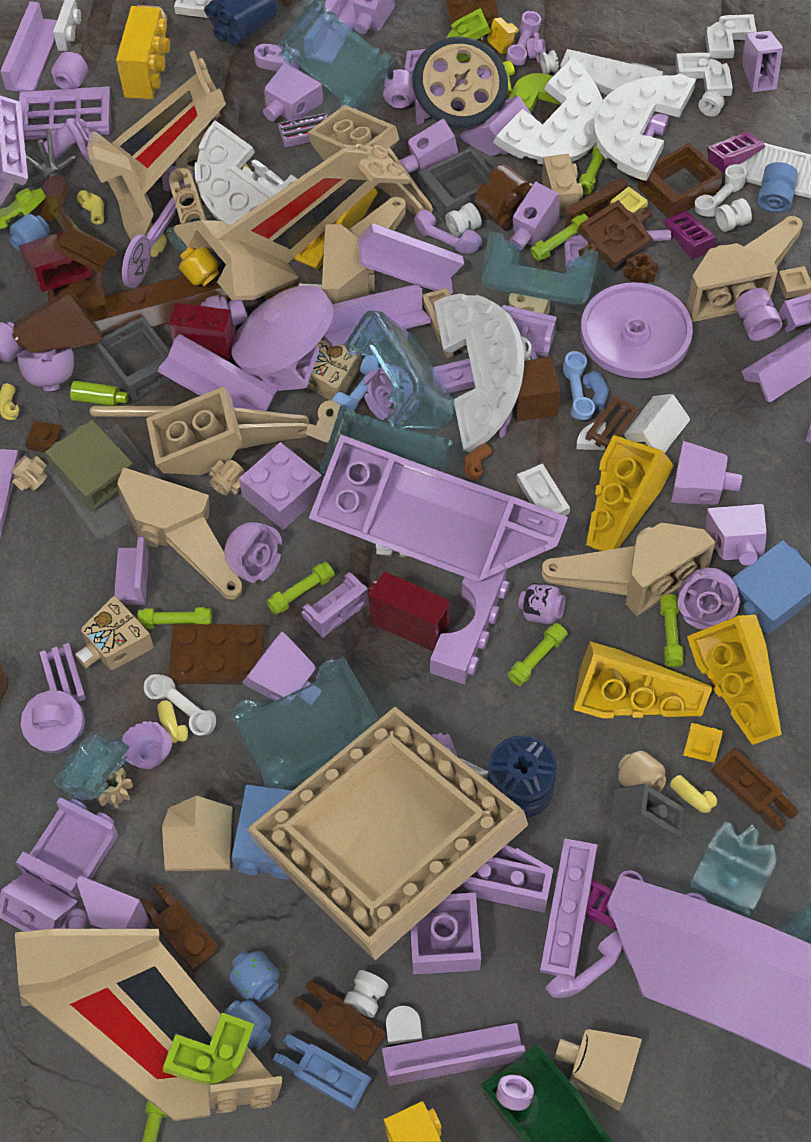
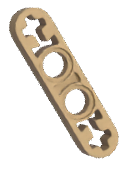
M177 168L172 171L169 176V184L181 224L189 223L193 218L207 220L195 180L190 171L186 168ZM184 179L185 189H182L180 186V180ZM186 198H194V202L191 205L182 206V202ZM206 247L210 252H212V247Z

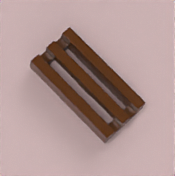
M615 396L589 429L585 439L588 441L593 439L596 441V446L600 447L603 445L606 451L611 441L607 437L627 411L630 412L614 433L615 436H623L638 416L640 410ZM617 405L620 406L621 409L618 411V413L615 415V417L612 419L609 425L605 428L602 434H598V430L608 419V417L611 415V413L614 411Z

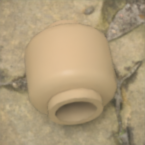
M637 751L627 754L619 762L618 781L624 788L646 784L660 793L665 786L664 766L647 752Z

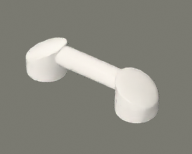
M739 164L727 167L725 170V185L714 197L710 195L699 196L695 200V212L702 216H715L716 208L732 192L742 189L745 185L746 168Z
M154 674L145 680V694L151 699H168L190 716L189 727L194 734L208 735L214 730L216 725L214 712L211 710H201L175 689V684L171 678L165 675Z

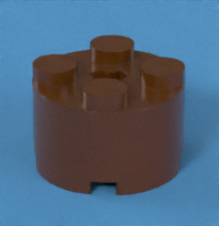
M503 164L493 169L487 175L491 179L486 186L481 183L475 195L474 205L499 227L507 229L513 223L515 212L534 184L514 169Z

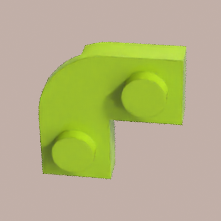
M481 8L450 25L452 30L447 38L468 37L476 40L490 33L491 30ZM460 53L456 56L460 63L470 61L467 54Z
M533 73L519 79L508 98L520 96L530 113H532L538 99L562 105V103L544 90L546 84L553 76L543 73Z
M26 188L15 195L16 200L8 207L0 208V229L7 227L11 218L17 215L25 216L35 209L46 198L43 190L39 188L30 191L29 188Z
M221 1012L210 1045L176 1034L163 1066V1072L200 1085H214L226 1081L238 1070L255 1024Z

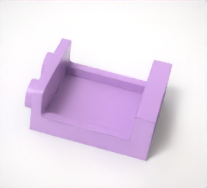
M59 797L56 802L59 808L56 815L31 853L22 852L16 864L22 873L31 874L78 902L81 897L76 882L79 875L90 880L93 878L119 834L114 826V820L101 812L95 815L87 811V807L76 799L71 798L70 801Z

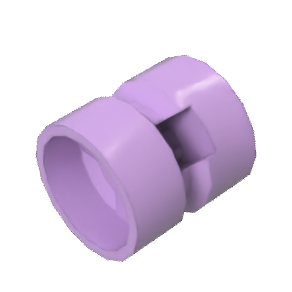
M756 288L749 290L737 299L735 303L736 310L740 318L744 320L743 325L751 340H766L774 336L782 328V320L776 308H774L773 301L766 289Z

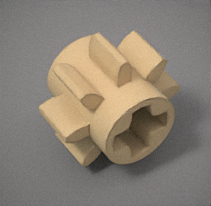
M27 456L22 457L11 470L15 475L12 483L21 491L28 487L32 491L36 490L48 476L44 473V468L47 465L37 456L31 459Z
M218 460L209 473L213 477L210 480V484L222 495H227L229 491L236 495L241 489L239 478L245 472L233 460H227L225 464Z
M108 766L101 775L95 774L98 785L93 786L91 789L95 796H99L98 800L101 806L106 805L108 802L113 804L115 808H118V803H121L124 799L130 800L127 789L132 788L133 783L131 779H125L126 773L123 768L117 772L111 770L110 766Z

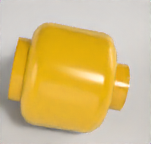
M188 247L180 255L182 261L179 264V270L193 285L202 284L205 286L219 273L217 270L219 261L206 247Z

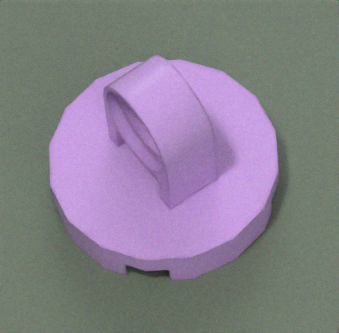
M49 690L37 694L27 703L22 712L21 728L23 736L31 746L44 753L57 754L70 749L84 731L85 716L82 707L71 695L62 691Z

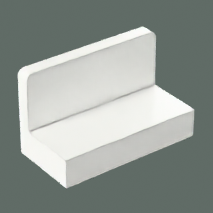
M673 394L653 396L626 430L624 436L626 439L634 442L645 441L648 446L663 450L665 453L690 421V418Z

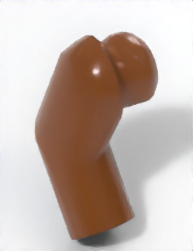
M487 443L479 445L464 457V474L467 478L477 480L482 476L484 472L482 461L492 454V450Z

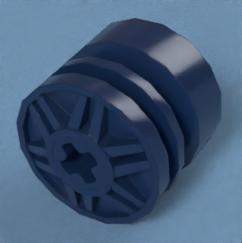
M514 736L502 741L494 749L489 759L488 782L524 810L526 819L539 815L549 806L554 793L557 774L556 759L551 749L542 741L530 736Z

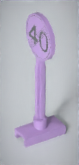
M170 166L162 174L163 191L172 193L169 176L172 171L179 167ZM190 171L196 183L195 172ZM184 179L180 180V186L182 189L186 188L184 184ZM173 196L147 236L142 234L136 235L126 250L122 267V279L124 285L129 288H136L142 282L149 265L151 248L158 241L177 212Z

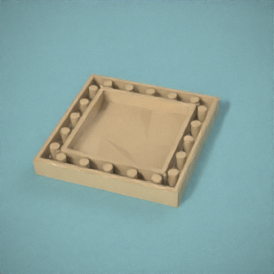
M394 707L248 827L247 831L253 842L357 944L376 960L447 898L453 890L457 889L528 826L524 810L398 708Z

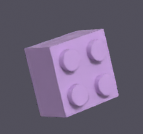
M280 442L239 478L242 497L284 530L315 502L322 484V475Z
M476 893L450 894L410 929L413 975L480 970L481 952Z

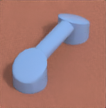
M572 351L566 355L562 368L565 377L570 380L573 405L570 415L578 420H589L595 411V404L591 399L584 397L581 377L587 365V358L581 352Z
M368 353L360 366V372L365 377L350 396L338 392L333 397L332 401L342 405L347 410V414L357 407L359 401L366 394L367 385L363 386L364 380L368 373L380 368L379 357L372 353Z

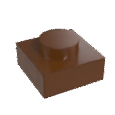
M34 420L25 442L27 449L45 453L54 443L60 441L63 434L62 426Z

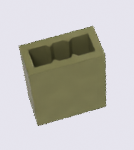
M93 420L79 426L72 434L62 441L54 443L50 449L45 451L51 468L90 511H93L119 492L117 482L123 467L135 471L133 463Z

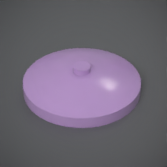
M634 282L614 285L595 295L583 312L580 327L582 344L591 359L603 369L629 378L654 377L673 369L686 356L693 333L690 314L677 297L660 287Z
M309 285L294 287L273 296L255 309L238 329L232 343L233 359L242 370L250 375H267L294 364L309 353L327 332L333 318L332 302L322 289Z

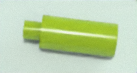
M73 381L70 390L72 401L107 406L127 403L129 397L128 392H121L118 386Z

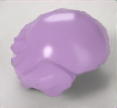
M144 721L142 724H136L135 727H130L123 734L122 755L126 762L140 769L157 767L170 753L172 747L171 735L157 722Z

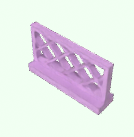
M0 96L1 207L15 183L24 185L28 180L21 103L4 96Z

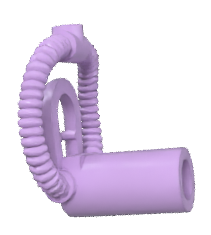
M66 119V124L52 135L55 160L77 143L81 154L91 164L86 148L90 136L86 122L83 119ZM46 140V141L44 142V146H45L46 151H47V153H48V145H47V140Z

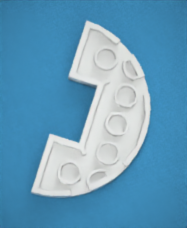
M571 58L544 88L546 92L562 103V105L543 125L522 109L495 137L494 144L518 158L523 159L524 156L537 159L538 164H543V157L568 153L571 162L585 156L597 142L594 136V118L603 99L597 85L584 66Z
M682 74L675 76H652L628 82L613 90L600 103L594 118V136L596 137L597 147L606 159L610 158L617 163V168L624 173L647 181L663 150L664 140L642 134L655 111L680 117L695 88L696 79Z
M216 120L208 128L200 142V152L197 162H195V179L203 202L218 221H223L229 225L233 224L297 180V178L290 175L273 194L240 169L255 153L253 147Z
M455 294L435 301L434 305L443 350L452 353L467 345L475 389L453 400L463 450L471 452L479 445L486 443L500 429L514 407L522 384L524 350L515 322L501 306L479 295Z

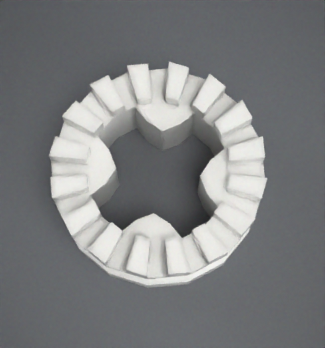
M554 50L550 51L548 55L545 52L540 54L543 74L549 75L551 71L555 74L559 71L558 61L556 62L558 58Z
M708 90L699 101V109L707 116H716L724 105V97L720 93L717 94V91L714 93V90H711V92Z

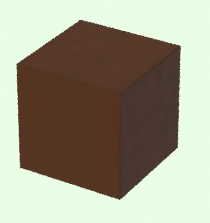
M551 357L524 361L522 384L513 407L516 422L558 416L560 388Z

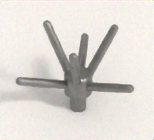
M50 128L46 129L48 154L43 140H38L44 162H40L36 157L30 158L26 155V162L38 169L40 175L27 180L24 185H15V190L22 189L43 179L46 181L54 175L60 176V170L76 159L75 156H71L59 165L55 164Z

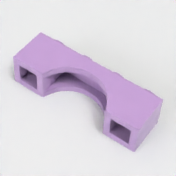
M506 569L478 582L464 577L462 582V598L470 604L475 616L469 625L462 630L440 635L430 659V673L464 685L468 675L475 674L479 663V658L476 657L479 648L485 649L489 638V632H487L489 623L495 624L500 607L497 606L499 598L505 599L510 582L506 581Z

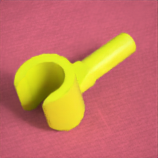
M508 60L502 63L508 76L507 95H510L512 87L509 76L514 75L515 70L512 62Z

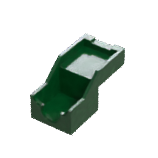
M538 1044L524 1052L521 1058L499 1074L492 1075L480 1084L486 1100L520 1142H613L603 1130L578 1090ZM507 1075H518L527 1079L534 1089L530 1106L524 1110H511L500 1104L496 1097V1092L501 1078Z

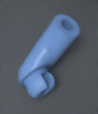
M592 371L584 375L583 384L586 385V388H592L594 391L592 401L595 404V411H603L609 394V387L599 372Z

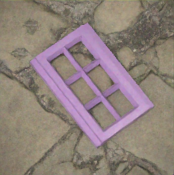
M110 86L20 92L19 102L21 103L24 140L47 138V128L51 129L53 135L66 124H54V117L75 116V119L79 120L80 116L101 114V121L86 122V127L90 133L96 131L100 135L110 134ZM101 101V107L81 108V102ZM76 102L75 109L55 110V103ZM49 104V110L29 111V105ZM49 118L48 124L28 125V119Z

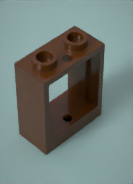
M687 143L657 160L647 181L638 180L637 189L667 218H670L695 207V200L699 196H714L720 189L722 174L717 167L704 158L700 151L696 150L690 143ZM686 168L700 184L678 195L663 180Z

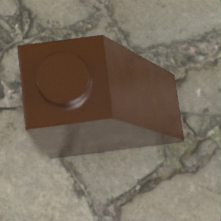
M70 287L16 321L13 326L14 333L12 334L16 343L21 348L25 346L29 353L94 344L102 340L101 330Z

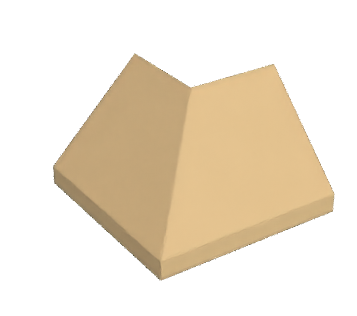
M194 796L169 807L162 825L165 871L230 870L233 808L199 796Z

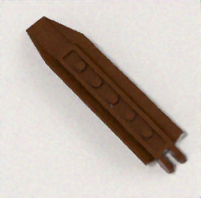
M226 264L218 266L217 270L219 273L205 286L202 284L193 285L183 274L136 288L105 295V305H101L95 310L86 311L101 330L102 337L115 332L127 323L135 321L142 316L152 328L169 324L175 303L201 306V303L206 301L205 298L217 294L220 296L225 295L227 301L231 299L217 283ZM92 344L73 346L72 350Z

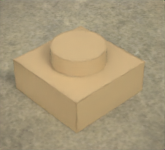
M805 266L778 272L777 280L785 299L811 294V280Z

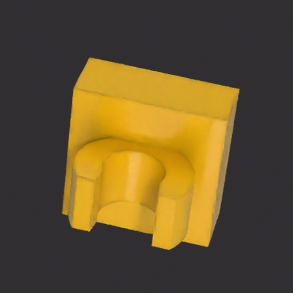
M495 18L487 41L500 54H505L508 48L515 43L514 36L519 32V29L513 23L508 24L502 18Z
M691 723L683 755L715 763L723 731Z

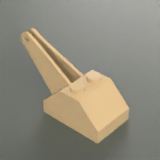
M344 105L308 131L311 145L324 161L340 151L343 144L379 145L388 151V156L394 162L403 167L392 152L393 147L400 140L396 126L347 105ZM404 167L403 172L411 179L409 184L381 182L377 184L378 187L391 197L403 198L406 208L414 216L422 209L429 212L433 211L431 203L423 195Z
M390 198L349 230L342 224H325L322 290L332 304L368 296L370 291H375L374 270L361 266L357 239L372 223L395 231L406 215V203L403 198Z
M796 216L786 217L782 222L746 246L735 243L711 248L692 276L686 305L692 322L738 313L735 307L737 299L752 289L764 288L771 297L778 272L776 268L799 237L802 228L801 219Z
M224 386L146 418L156 466L163 473L204 475L209 473L218 460L225 464L227 460H231L238 449L307 437L308 435L305 432L309 424V419L305 415L236 408L233 406L231 394Z
M123 467L117 482L120 502L137 536L144 537L146 544L152 547H158L159 545L167 547L170 545L218 590L225 599H237L242 592V583L239 577L227 565L225 553L207 524L209 495ZM229 586H234L235 589H234V590H229L228 587H229Z
M659 523L653 528L647 527L637 535L635 546L547 559L542 566V578L549 584L626 595L625 604L637 617L659 603L661 596L678 591L687 575L697 569L709 567L716 542L704 529Z

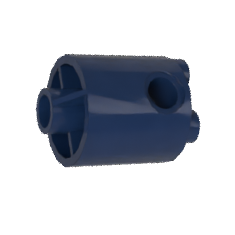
M212 0L204 7V12L214 27V36L220 42L225 40L236 46L276 17L277 8L274 0Z

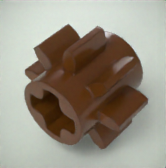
M637 253L633 259L627 258L624 277H629L630 283L648 284L649 281L654 283L658 263H652L651 255Z

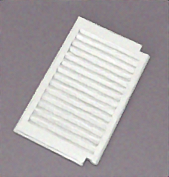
M764 143L765 148L740 164L747 170L746 182L762 186L764 169L768 164L782 162L792 165L798 171L796 186L793 190L794 194L811 198L810 154Z

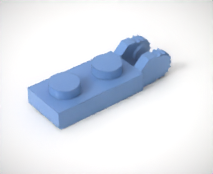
M287 1034L283 1042L290 1049L303 1054L302 1060L298 1065L285 1055L276 1053L272 1061L292 1073L298 1080L348 1109L355 1111L371 1082V1078L314 1044L308 1045L300 1039Z

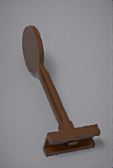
M59 175L51 176L41 187L46 198L32 210V215L41 216L47 224L56 218L65 231L55 245V249L59 253L103 275L106 271L103 266L110 255L115 257L117 251L114 247L77 228L62 207L67 194L68 184L66 179Z

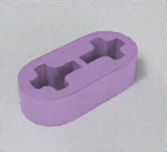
M260 44L254 49L255 63L260 68L278 71L284 63L297 70L300 68L299 53L292 48Z

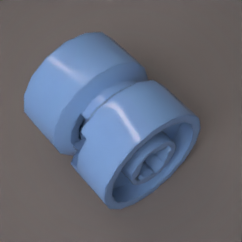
M773 162L765 167L761 182L762 187L760 188L757 200L758 205L762 209L773 213H783L791 208L794 196L793 190L795 189L798 177L797 169L792 165L782 162Z

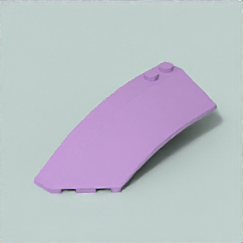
M340 434L309 519L478 582L556 547L568 517L516 497L429 468Z
M619 875L606 906L620 935L619 939L629 965L631 964L637 978V985L642 998L646 997L715 1025L811 1070V944L702 900Z

